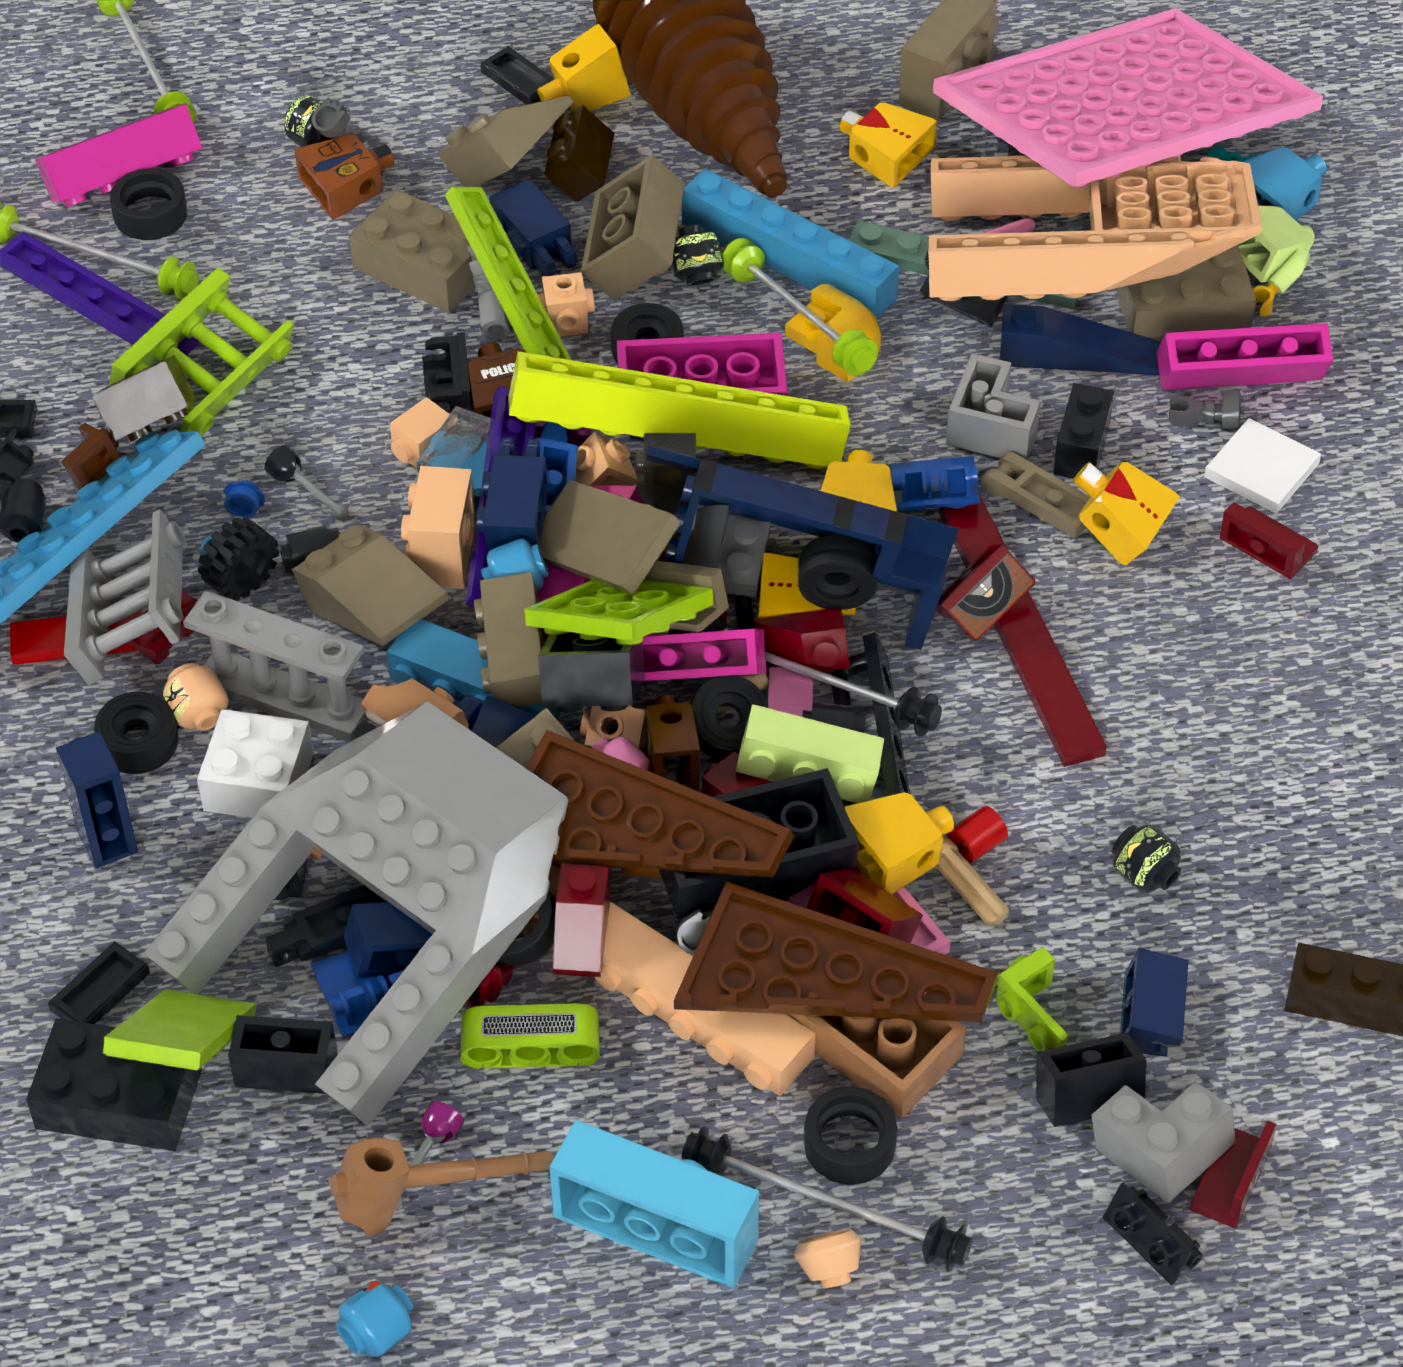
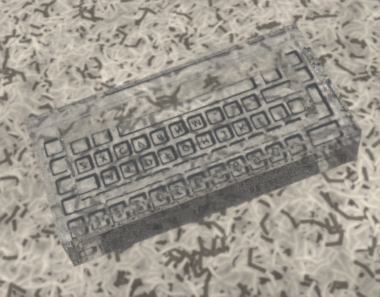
M455 406L417 461V472L419 473L420 466L467 469L488 438L491 418Z

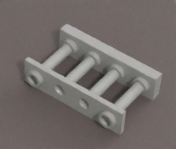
M160 509L153 512L152 537L105 560L101 558L96 559L87 548L71 562L64 656L88 686L104 678L107 652L159 627L172 645L180 641L181 621L183 620V612L181 610L183 545H185L186 540L180 526L175 521L170 522ZM151 557L150 562L112 580V575ZM150 581L149 587L110 606L111 600ZM148 607L147 613L108 632L110 625Z
M206 590L183 621L185 628L209 636L212 654L204 665L215 671L229 700L277 717L309 721L310 729L347 742L355 739L352 732L362 720L367 721L368 718L361 706L363 699L348 694L346 678L362 656L364 645ZM229 643L247 649L250 659L230 652ZM268 657L287 663L289 673L269 666ZM307 671L327 677L328 686L308 680Z

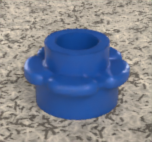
M251 481L231 482L225 487L224 494L226 498L224 505L226 510L233 516L252 518L257 513V510L260 509V506H263L265 503L263 492Z

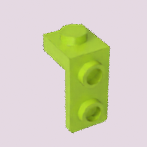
M1041 947L1029 956L1021 955L1008 966L1007 970L999 974L996 997L997 1006L1003 1016L1009 1021L1016 1020L1024 1028L1030 1043L1038 1052L1067 1046L1068 1040L1067 1033L1033 998L1034 995L1052 984L1055 958L1044 947Z

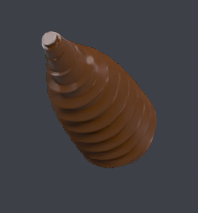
M593 0L596 25L599 24L615 43L626 77L636 86L641 97L652 106L656 115L668 123L670 129L678 137L688 141L695 150L712 156L720 164L732 166L737 174L746 177L760 193L770 198L781 195L787 188V175L782 164V154L779 153L777 146L780 132L775 127L780 117V106L775 101L778 94V82L772 74V59L765 49L764 36L756 26L755 16L751 8L746 4V0Z

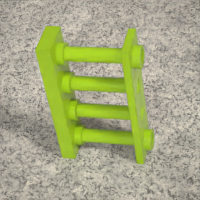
M219 267L112 364L109 385L175 355L184 375L209 393L196 407L192 404L187 406L189 414L183 417L181 432L198 431L200 436H203L210 429L215 421V415L273 360L277 362L282 361L293 345L290 341L294 326L289 320L285 321L272 333L229 300L230 296L227 292L231 276ZM210 313H220L261 345L250 356L246 357L203 324L204 319ZM185 337H194L234 367L235 370L221 382L177 348L178 343Z

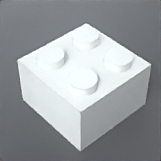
M221 709L197 778L203 811L253 818L262 805L308 771L314 754L309 721Z

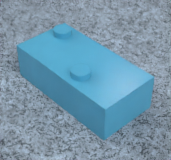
M575 1120L549 1167L553 1217L733 1289L759 1241V1191L707 1171L701 1164L693 1160L684 1159L681 1161Z

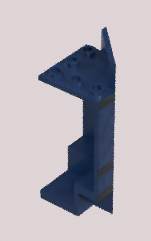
M649 445L647 461L696 474V476L687 475L676 516L681 523L674 533L679 535L680 538L670 539L664 562L682 564L698 504L703 506L729 505V513L759 521L771 522L773 525L818 537L839 534L863 540L876 553L872 577L878 578V583L914 592L905 646L922 649L943 590L948 558L959 528Z

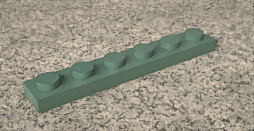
M857 221L849 241L899 265V269L929 275V270L925 264V256L929 250V236L865 221ZM1046 294L1042 298L1030 300L1075 310L1079 297L1070 298L1063 294Z

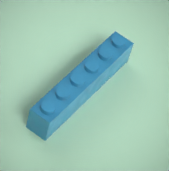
M706 168L684 187L682 196V223L684 225L701 224L703 231L715 232L719 242L726 246L735 239L747 238L753 242L754 246L759 247L764 252L765 266L810 289H814L820 284L829 283L860 301L876 315L877 319L898 299L899 265Z

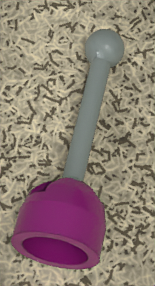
M432 1101L421 1120L422 1130L425 1133L426 1139L409 1165L422 1164L434 1143L443 1144L451 1141L457 1135L464 1124V1118L458 1111L440 1101ZM405 1189L401 1193L396 1209L400 1208L403 1203L402 1194Z

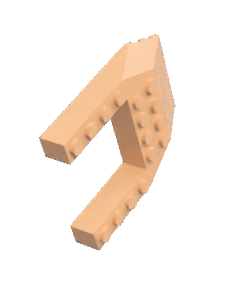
M1028 156L931 159L932 217H941L945 221H957L964 216H979L985 220H995L1003 215H1019L1021 218L1030 217L1034 219L1042 214H1058L1061 217L1071 218L1077 217L1081 213H1090L1091 231L929 235L930 298L939 297V299L944 301H956L962 297L980 296L985 300H997L1006 295H1021L1028 299H1038L1046 294H1063L1066 297L1078 298L1085 296L1087 293H1098L1178 274L1262 233L1261 218L1250 163L1222 161L1218 158L1204 156L1200 159V162L1181 161V156L1169 157L1153 162L1147 167H1138L1122 172L1116 177L1096 180L1084 187H1073L1066 184L1064 180L1049 170L1044 169Z

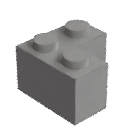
M971 354L948 410L946 445L1002 458L1008 452H1014L1028 460L1038 433L1041 401L1009 393L1011 362Z
M1196 1081L1163 1111L1125 1085L1092 1114L1096 1149L1167 1203H1170L1236 1143L1233 1108Z

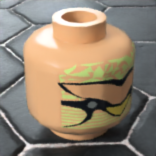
M187 663L177 667L168 676L163 696L172 709L177 724L186 729H198L200 731L215 727L221 709L227 710L229 704L227 693L215 671L205 665Z

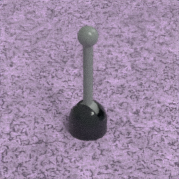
M279 446L268 456L264 469L270 476L280 482L296 480L330 508L335 519L342 520L347 517L348 508L346 505L334 502L300 473L302 469L301 459L288 446Z

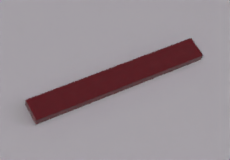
M980 494V504L968 505L963 508L939 507V514L944 524L959 528L954 545L966 569L990 545L1003 544L1007 549ZM1028 591L994 626L1063 767L1103 757L1106 755L1107 746Z

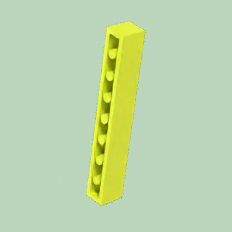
M519 351L517 352L508 396L509 415L516 416L518 419L529 423L541 420L558 423L567 429H580L584 427L600 430L602 433L610 436H620L622 434L639 436L652 443L670 441L682 443L685 447L695 450L706 447L723 450L725 453L733 456H743L745 454L762 456L775 463H783L785 461L804 463L810 468L819 470L827 468L833 461L841 462L851 426L847 406Z

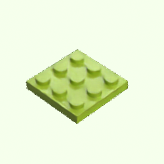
M644 579L635 594L631 595L591 580L524 608L526 626L544 628L545 633L550 635L573 632L580 633V638L585 640L608 637L615 638L616 643L620 645H634L641 643L643 637L650 633L665 632L670 629V624L677 621L694 619L697 617V612L713 606V588Z

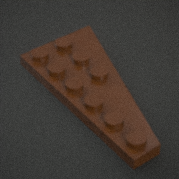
M546 730L526 767L530 772L566 795L569 799L565 819L560 824L558 831L560 841L557 854L553 855L552 862L774 877L794 838L793 832L787 827Z
M726 881L675 996L674 1009L982 1022L997 983L998 972Z

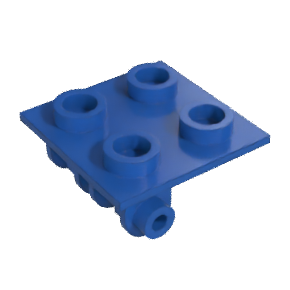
M974 456L890 464L897 511L920 512L928 508H963L968 505L980 504L978 472Z
M348 951L311 964L343 1039L355 1034L404 971L402 970L388 976L379 975L377 977L357 978Z

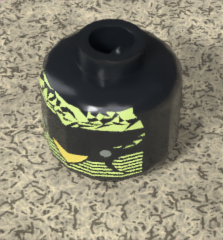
M303 96L292 103L285 115L284 128L287 137L302 147L330 140V138L321 135L312 124L314 111L324 101L313 96Z
M701 224L680 228L678 230L679 236L675 239L672 267L675 277L686 281L687 286L709 283L718 279L717 273L723 269L724 260L717 234L713 231H703Z
M1146 824L1140 827L1132 825L1128 827L1117 838L1112 847L1114 869L1142 893H1151L1158 888L1166 890L1176 882L1181 874V868L1178 866L1181 859L1179 846L1154 825Z

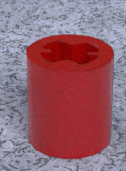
M982 806L954 825L953 831L947 833L946 837L955 843L959 848V853L971 864L1003 843L1008 838V831L1004 821L993 808Z

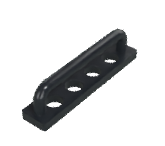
M876 632L864 635L865 652L849 656L850 668L834 670L831 676L848 681L852 674L868 669L871 690L895 699L887 653ZM831 685L834 704L852 706L850 692ZM872 700L878 737L884 738L881 759L887 796L903 792L910 794L901 734L895 718L896 708ZM848 801L849 806H850V805H854V804H858V803H854V802Z

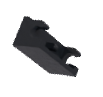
M465 332L457 333V336L436 337L425 342L426 350L442 349L445 352L439 355L431 354L422 357L425 398L427 397L455 419L473 418Z

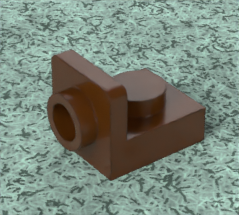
M87 423L82 424L78 428L85 440L61 461L79 490L91 482L99 481L107 474L106 467L121 457L116 450L119 447L118 441H114L111 433L105 428L98 430Z

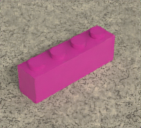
M183 104L35 158L51 201L53 203L64 201L65 206L69 207L88 200L86 192L100 188L102 194L110 192L116 181L130 172L139 169H158L157 165L171 161L174 167L194 160L192 152L203 147L187 105Z
M1328 323L1165 333L1156 352L1162 390L1323 380L1333 363Z
M764 629L643 637L644 681L767 674Z

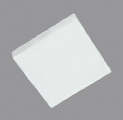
M1248 418L1206 466L1204 477L1277 514L1319 465L1321 453Z

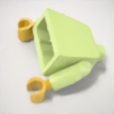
M1258 206L1262 233L1238 244L1245 267L1260 282L1268 281L1269 284L1268 286L1261 285L1253 288L1256 303L1264 302L1260 308V317L1269 315L1273 310L1274 296L1277 293L1283 294L1301 276L1309 263V250L1314 243V232L1311 227L1300 225L1285 210L1277 206Z

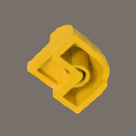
M829 283L820 284L811 290V302L806 306L810 311L840 335L854 329L862 331L866 334L867 338L876 342L879 353L882 334L875 314L860 301ZM799 312L785 324V336L817 354V365L846 382L851 381L855 377L846 373L843 367L838 366L834 362L832 351L836 342Z

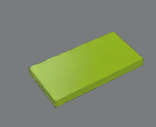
M164 989L105 1036L103 1054L198 1070L232 1040L237 1015L255 1016L256 1003Z

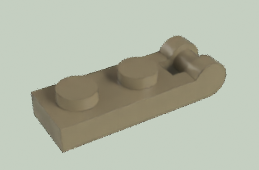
M1014 452L1006 453L999 460L998 468L988 470L980 479L982 488L994 496L1001 495L1074 539L1087 528L1080 521L1079 513L1090 496Z

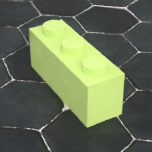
M752 704L735 772L774 782L828 768L840 798L854 803L870 801L879 774L884 738Z

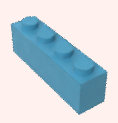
M421 619L399 634L387 651L390 679H393L397 684L413 678L432 691L440 687L453 697L454 704L471 710L476 716H478L486 696L494 698L493 693H484L481 668L488 667V659H481L478 640ZM542 703L517 707L534 715H538L545 709ZM556 707L547 708L558 720L562 713L556 711Z

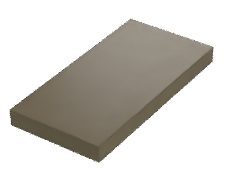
M569 480L544 517L540 550L545 563L633 595L680 526L681 521L672 513Z

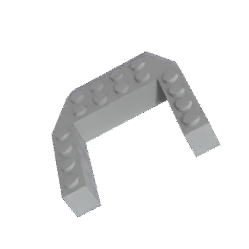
M426 701L336 749L262 805L143 954L188 991L199 994L309 857L312 848L432 933L429 940L315 1083L333 1101L368 1126L377 1117L546 900L550 885L548 876L553 855L557 854L560 841L558 831L560 824L565 819L569 799L566 795Z

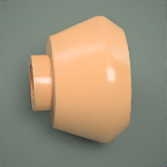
M852 1229L820 1234L798 1242L794 1256L810 1281L820 1280L822 1288L843 1285L852 1281L850 1272L859 1268L861 1237Z

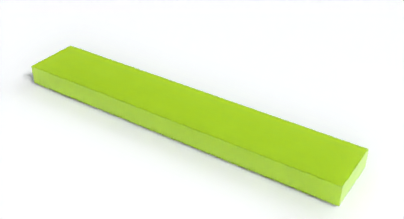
M452 186L445 194V197L526 353L571 360L483 188Z

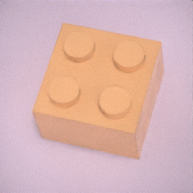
M420 466L417 483H410L408 506L411 508L410 515L404 514L402 518L401 538L408 541L405 555L439 586L464 589L476 530L472 469Z

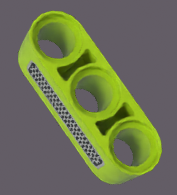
M587 1004L476 1006L467 1009L461 1016L460 1059L464 1065L473 1069H480L482 1067H530V1063L531 1067L578 1066V1062L579 1066H589L594 1064L600 1056L599 1013L597 1009Z

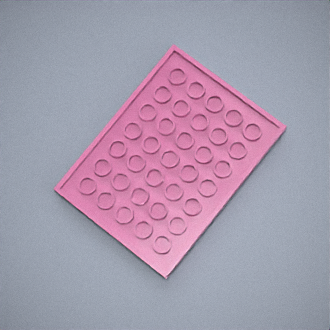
M1177 8L934 78L933 93L948 102L950 106L957 108L974 122L979 123L994 133L996 137L1003 139L1020 153L1025 154L1044 169L1049 170L1064 180L1066 184L1073 187H1084L1096 180L1116 177L1122 172L1134 168L1147 167L1153 162L1169 157H1179L1185 152L1201 147H1211L1214 143L1229 138H1239L1245 133L1261 128H1271L1274 124L1286 120L1302 118L1306 114L1321 110L1323 95Z

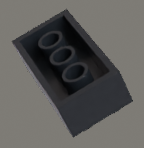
M828 768L713 796V798L791 829L794 838L774 877L659 870L676 917L679 919L687 917L699 908L703 912L714 910L726 881L769 896L816 884L822 873L848 868L855 870L859 841Z

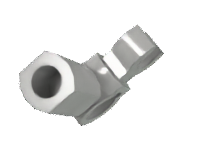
M469 246L468 252L472 258L469 266L479 295L481 328L486 338L504 337L510 333L509 320L471 246Z

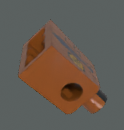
M353 134L294 150L298 178L332 220L381 193L380 171L394 165L393 154L386 144L367 150L358 137Z

